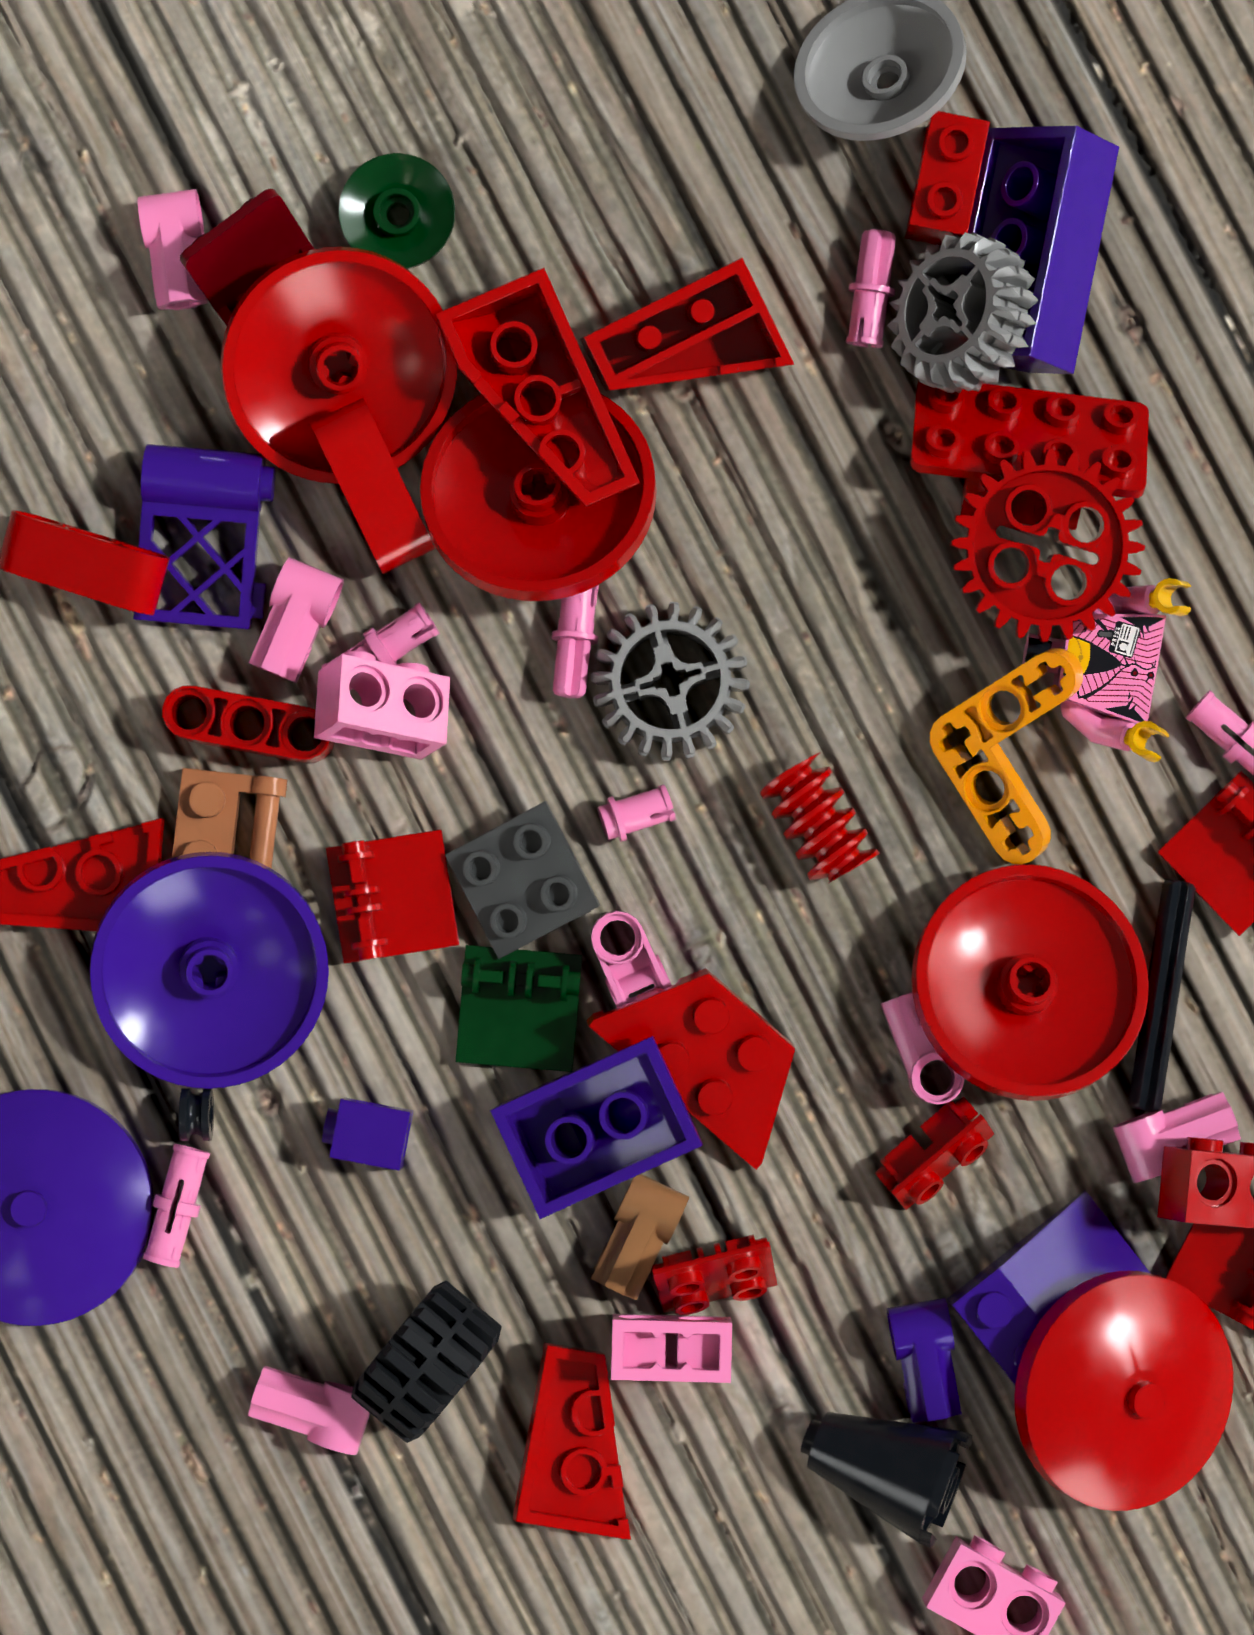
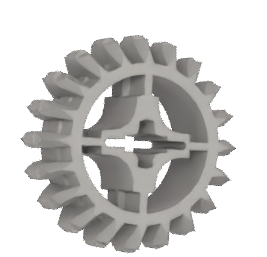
M966 232L962 237L945 235L941 246L938 244H926L924 261L921 259L910 260L913 273L909 279L897 280L903 291L900 299L889 302L895 311L898 312L897 317L887 325L894 334L898 335L893 341L891 348L898 355L902 356L900 365L905 367L909 373L914 374V377L918 378L919 382L927 386L937 387L948 393H960L963 389L966 391H980L983 381L987 383L999 381L1000 366L1004 368L1015 367L1012 354L1016 348L1029 347L1022 336L1025 328L1037 324L1031 315L1027 314L1028 309L1039 301L1033 295V292L1028 290L1035 278L1027 270L1023 269L1025 261L1017 253L1006 248L1004 243L990 237L987 239L979 234H969Z
M678 602L669 603L668 620L660 621L655 605H647L645 612L649 624L642 627L632 613L625 615L624 622L631 634L625 638L619 631L610 629L607 632V638L613 645L618 647V650L614 654L606 649H598L595 654V658L599 662L611 666L610 672L596 671L591 673L592 683L609 685L610 690L594 696V705L596 707H604L613 704L615 708L613 712L607 714L602 719L605 728L613 727L622 720L627 726L620 733L618 742L624 746L637 733L643 737L638 749V754L643 757L649 754L652 741L662 743L661 759L663 761L671 760L673 753L672 743L682 742L685 758H694L695 747L692 739L698 736L708 750L715 748L717 743L709 729L715 725L725 734H730L733 731V724L722 714L725 709L734 714H742L745 704L740 700L730 698V692L748 691L750 685L749 680L731 677L732 671L741 670L747 666L745 656H737L731 659L726 657L725 653L732 650L738 644L737 637L730 635L718 643L714 636L720 631L723 624L722 620L717 617L714 618L705 630L698 627L702 608L694 606L690 611L688 622L678 620L680 611ZM667 635L683 636L695 641L709 653L713 661L703 664L702 662L691 664L681 662L675 657ZM650 639L654 657L653 669L648 675L635 679V682L621 685V674L626 660L640 644ZM665 667H671L675 675L684 674L687 677L699 674L688 677L687 681L679 684V694L669 697L666 688L656 689L655 686L650 687L653 686V682L661 679V672ZM719 678V692L714 705L703 718L691 724L686 704L687 694L692 688L705 684V681ZM638 699L639 701L648 699L660 701L666 707L674 729L658 728L645 723L631 711L627 702Z

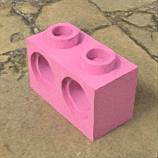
M344 652L318 671L314 738L422 760L447 744L450 677L429 673V668L419 663L392 665L376 661V657L367 652ZM349 687L359 694L362 705L355 702L351 697ZM403 698L411 703L415 710V716L408 712Z
M613 1314L611 1380L731 1383V1317Z
M974 1535L971 1543L957 1536L955 1537L922 1597L928 1609L975 1635H1049L1066 1603L1059 1593L1053 1591L1058 1583L1055 1579L1026 1564L1022 1573L1002 1562L1006 1554L1003 1550ZM975 1566L984 1570L986 1580L979 1592L972 1595H964L955 1590V1578L962 1569ZM1019 1596H1030L1037 1601V1612L1033 1619L1024 1624H1016L1007 1619V1608L1010 1602Z

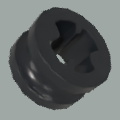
M182 1088L179 1100V1134L181 1141H189L190 1137L194 1134L200 1135L203 1141H211L214 1129L213 1090L204 1088L201 1094L196 1095L191 1092L190 1088Z

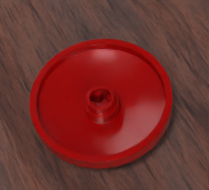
M325 247L302 252L281 261L261 275L248 288L236 305L225 330L221 350V379L224 394L236 424L251 445L277 467L307 480L339 484L310 423L364 398L396 467L399 468L417 455L431 441L442 425L453 400L457 380V363L436 318V313L443 311L442 307L425 284L411 271L392 259L372 251L351 247Z
M482 394L456 411L443 425L430 445L424 460L420 483L421 505L425 523L437 551L445 562L457 574L476 587L497 596L521 601H548L570 597L601 584L619 571L633 557L649 530L654 515L657 492L655 469L647 441L633 419L619 405L601 394L640 484L586 508Z
M1032 864L1011 865L989 870L971 878L954 890L934 911L926 923L915 949L912 964V993L920 1024L928 1040L940 1057L957 1074L977 1087L998 1096L1016 1100L1042 1101L1061 1098L1087 1088L1105 1076L1127 1054L1138 1036L1146 1014L1149 990L1148 970L1144 952L1132 925L1118 906L1101 890L1088 881L1060 869Z
M1117 1271L1093 1277L1074 1287L1058 1299L1039 1321L1027 1342L1018 1367L1014 1394L1015 1418L1021 1443L1031 1463L1052 1487L1094 1508L1110 1511H1128L1150 1506L1168 1498L1191 1481L1202 1469L1214 1452L1224 1432L1230 1413L1234 1385L1232 1357L1227 1338L1216 1316L1203 1300L1188 1288L1164 1277L1141 1271Z

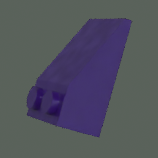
M654 1036L551 1080L490 1110L539 1219L703 1146Z
M1084 1190L948 1297L947 1301L1015 1386L1018 1367L1027 1342L1039 1321L1058 1299L1082 1282L1099 1275L1117 1271L1150 1272Z

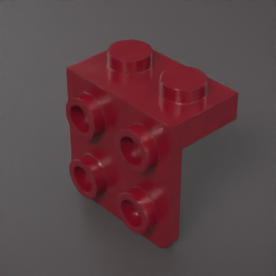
M266 189L256 197L246 201L240 209L212 230L199 236L181 253L180 261L217 315L227 326L236 305L248 288L261 275L281 261L315 248L309 242L276 190Z

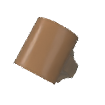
M642 1174L633 1177L614 1217V1220L617 1221L616 1226L601 1252L591 1279L621 1295L637 1300L663 1243L666 1245L669 1243L687 1205L689 1196Z

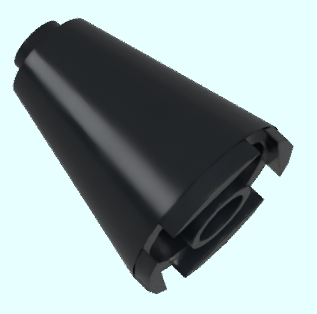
M827 1412L822 1422L815 1419L811 1420L803 1438L801 1452L809 1455L807 1468L919 1544L931 1548L937 1539L928 1530L931 1524L943 1527L966 1467V1464L958 1461L960 1456L958 1449L961 1446L970 1450L972 1435L961 1430Z

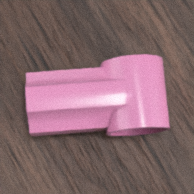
M197 189L138 197L140 228L145 248H149L153 287L158 309L184 310L207 304L208 300L180 261L181 253L199 236L204 234L203 217Z
M289 557L284 563L274 585L269 601V606H272V609L249 664L282 679L297 683L320 627L324 628L332 616L342 591L344 579Z
M909 992L881 1003V1008L906 1070L909 1087L914 1095L924 1102L937 1105L948 1103L955 1099L963 1089L965 1079L957 1074L949 1065L947 1066L951 1071L952 1079L946 1091L941 1094L932 1095L925 1091L921 1085V1070L927 1063L935 1060L942 1061L945 1064L946 1062L936 1052L920 1024L915 1009L913 993Z
M1223 1092L1209 1094L1164 1113L1162 1109L1149 1112L1113 1126L1133 1183L1161 1176L1164 1146L1186 1148L1187 1137L1223 1140V1146L1241 1139L1235 1115Z
M264 1366L251 1400L248 1416L305 1434L308 1441L340 1453L357 1455L370 1413L351 1398L353 1387L325 1381L324 1384L298 1375Z

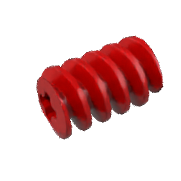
M819 752L770 780L760 791V795L763 799L781 796L782 800L772 811L773 818L793 817V822L783 833L786 840L804 837L806 841L797 850L795 856L798 860L816 858L817 862L807 873L809 880L828 878L830 883L880 853L877 848L858 850V845L867 836L868 832L866 828L846 829L845 826L854 817L856 811L853 807L835 810L834 805L845 792L842 787L823 789V783L833 771L830 767L817 769L810 767L811 763L820 754Z

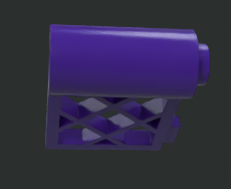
M146 445L141 471L142 508L139 547L167 556L153 540L155 516L177 517L194 537L169 557L170 560L167 567L168 571L189 595L172 610L156 609L154 615L134 612L133 619L251 629L252 618H264L266 583H255L260 512L263 501H273L276 469L275 467L266 466L263 455L165 445ZM190 519L212 521L199 531ZM223 521L246 523L244 549L226 563L205 536ZM199 542L220 569L195 589L173 563ZM243 559L241 581L231 568ZM224 574L241 592L239 616L216 614L200 596ZM195 601L204 613L182 610Z

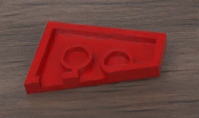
M160 818L141 823L140 825L112 832L108 831L89 836V838L0 859V925L97 932L104 913L118 893L136 876L161 862L164 819Z
M544 1342L513 1512L515 1522L631 1540L629 1521L625 1512L622 1487H624L621 1465L618 1461L614 1433L615 1421L604 1353Z

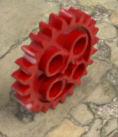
M1054 448L1046 450L1042 465H1036L1029 450L1022 452L1021 469L1018 471L1007 460L1000 461L999 470L1002 479L997 482L992 477L983 473L979 480L986 491L985 495L981 497L976 494L966 493L963 497L975 509L972 516L956 515L953 520L958 525L968 529L967 537H960L950 541V546L966 550L967 558L952 565L953 570L970 571L972 579L966 582L960 589L961 592L971 593L980 590L983 597L977 603L975 611L981 613L992 606L998 609L993 625L997 629L1005 625L1010 618L1015 619V632L1018 638H1023L1026 635L1031 624L1037 625L1038 636L1041 642H1048L1053 625H1058L1061 634L1066 640L1073 639V621L1079 620L1087 630H1095L1096 626L1092 612L1098 609L1103 614L1113 617L1116 612L1108 598L1112 594L1129 598L1132 593L1120 582L1122 576L1140 575L1142 571L1137 566L1127 562L1128 554L1145 550V545L1129 541L1128 535L1129 532L1143 525L1142 520H1125L1123 512L1135 500L1133 497L1115 500L1112 493L1118 487L1120 479L1115 477L1103 484L1098 482L1097 478L1101 469V463L1098 461L1089 466L1085 472L1078 470L1079 453L1072 452L1069 455L1064 466L1057 464ZM1023 491L1036 494L1043 505V514L1040 520L1031 526L1017 522L1011 511L1013 499ZM1079 508L1093 511L1100 523L1097 536L1087 543L1076 540L1071 535L1068 527L1072 513ZM999 526H1004L1034 537L1044 536L1048 529L1055 531L1054 541L1056 543L1094 553L1098 556V561L1096 564L1091 565L1061 554L1049 555L1046 562L1039 560L1040 550L1037 547L1000 538L996 534V529ZM1006 548L1019 551L1026 562L1023 576L1013 583L1001 580L996 575L994 569V560L997 554ZM1063 565H1070L1076 568L1083 580L1079 594L1069 600L1058 597L1051 586L1054 572Z

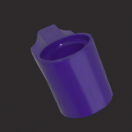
M941 1298L887 1308L891 1342L896 1361L900 1360L904 1380L903 1387L911 1422H930L962 1414L951 1351L955 1350V1343L946 1299Z

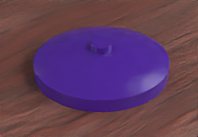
M197 852L180 855L164 860L136 876L118 893L107 908L99 923L91 951L90 980L93 1001L99 1019L111 1040L127 1058L149 1074L170 1083L192 1088L212 1089L240 1085L255 1080L280 1066L297 1051L313 1030L324 1005L328 988L329 967L325 940L320 925L305 898L288 880L270 867L255 860L230 853Z
M27 1089L0 1094L1 1322L22 1326H42L68 1321L84 1315L111 1298L127 1282L140 1263L147 1248L154 1219V1206H152L154 1193L150 1172L144 1156L135 1140L116 1118L93 1102L77 1095L50 1089Z

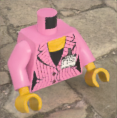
M1167 578L1160 581L1156 586L1127 587L1132 593L1129 598L1112 594L1108 599L1113 605L1116 614L1113 617H1109L1096 609L1092 612L1096 629L1093 631L1087 630L1079 620L1073 621V639L1066 640L1061 634V639L1049 637L1048 642H1041L1038 635L1028 634L1022 664L1052 648H1063L1073 653L1080 661L1083 669V681L1080 689L1072 697L1061 703L1060 709L1062 716L1090 742L1123 751L1132 750L1149 762H1158L1161 759V756L1157 753L1145 749L1146 741L1152 735L1160 734L1163 737H1169L1166 730L1148 721L1166 620L1165 615L1157 613L1161 611L1175 616L1188 615L1191 607L1173 606L1171 603L1172 593L1180 587L1190 588L1191 585L1188 582ZM1045 662L1048 673H1054L1053 685L1056 684L1063 691L1060 680L1066 676L1065 670L1061 666L1050 668Z

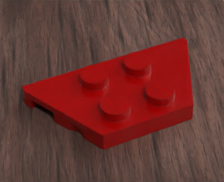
M704 968L680 978L675 985L667 988L657 987L636 996L637 1000L606 1013H603V1010L593 1013L586 1020L588 1026L617 1051L654 1036L688 1112L755 1170L759 1168L764 1159L795 1047L785 1036L709 970Z

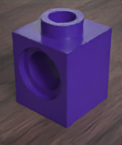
M342 1098L340 1099L339 1109L328 1108L322 1143L332 1144L329 1158L400 1171L404 1164L414 1110Z

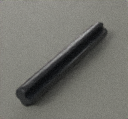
M1167 880L1162 885L1148 973V1003L1143 1024L1139 1031L1128 1100L1130 1107L1134 1109L1155 1112L1159 1111L1162 1106L1196 890L1193 884L1185 881Z

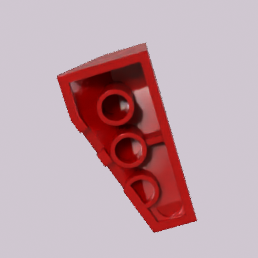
M544 268L436 313L437 321L459 370L585 508L640 484Z

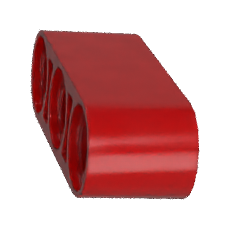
M364 398L311 422L310 425L382 574L434 550L435 547Z
M17 510L11 511L0 551V569L146 615L155 614L170 560L168 556Z
M181 686L174 689L166 697L162 706V717L166 727L176 736L189 742L300 763H316L325 759L332 752L335 742L321 740L320 744L310 751H300L294 747L292 732L296 725L304 720L315 721L316 710L310 707L198 686ZM189 699H200L206 706V718L195 729H183L177 720L179 707L184 701ZM248 709L260 711L264 717L262 733L252 740H242L237 737L235 721L238 715Z

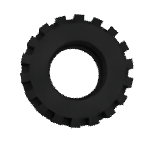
M447 1280L439 1283L429 1291L354 1384L351 1398L406 1443L419 1438L430 1427L498 1342L502 1326Z

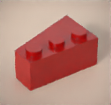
M743 258L580 338L605 391L795 365Z

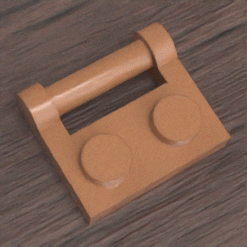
M182 768L172 858L197 852L234 854L241 793L256 795L249 859L272 869L280 797H286L288 780L275 777Z

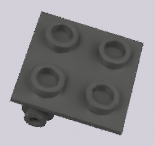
M547 801L445 854L498 959L601 906Z

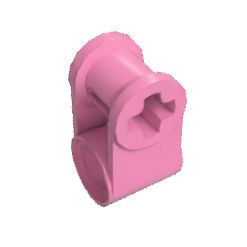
M615 910L606 912L596 920L592 927L591 941L606 975L605 983L617 1008L637 1000L636 996L629 998V995L646 986L654 984L652 989L645 992L657 987L667 988L672 986L658 955L655 956L642 926L634 916L624 911ZM616 920L628 923L634 932L632 946L629 950L620 954L610 953L605 950L600 940L601 931L604 926Z

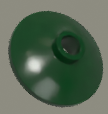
M384 154L362 164L347 180L339 200V222L343 235L351 248L378 253L401 264L406 269H410L431 260L446 245L455 223V202L448 182L432 164L410 154ZM395 207L407 209L409 212L407 222L399 226L391 224L387 220L391 209Z

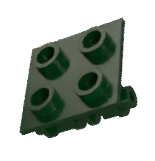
M466 945L461 974L462 992L455 1062L572 1072L583 955L517 949L498 959L492 947Z

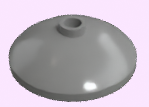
M940 0L845 1L826 14L804 40L794 68L796 94L808 117L822 130L834 136L848 140L872 141L905 133L932 117L945 105L956 90L966 64L967 49L965 37L956 16Z

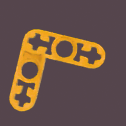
M1052 648L1034 656L942 715L933 723L930 731V745L933 753L995 851L1003 860L1012 864H1025L1041 855L1047 849L1051 840V829L1045 816L998 743L1063 703L1080 689L1083 681V669L1080 661L1073 653L1063 648ZM1045 662L1050 668L1061 666L1065 670L1066 676L1060 680L1063 691L1054 684L1033 696L1032 691L1027 687L1048 672L1044 664ZM1020 675L1023 676L1024 683L1019 680ZM998 691H1008L1018 699L1020 714L1016 721L1012 723L1004 722L994 715L992 699ZM1035 700L1041 704L1039 708L1036 707ZM950 722L956 729L965 726L969 730L971 736L964 741L966 748L962 744L954 747L949 744L947 737L953 733ZM983 751L988 759L978 762L966 772L961 764L972 759L971 756L974 757ZM992 771L1002 779L1004 794L999 801H987L979 795L976 788V779L980 772ZM1015 801L1019 808L1011 812L1009 816L1019 829L1028 826L1032 830L1033 836L1027 841L1031 850L1024 843L1015 846L1011 842L1009 836L1016 830L1008 815L997 822L993 814L1000 812Z

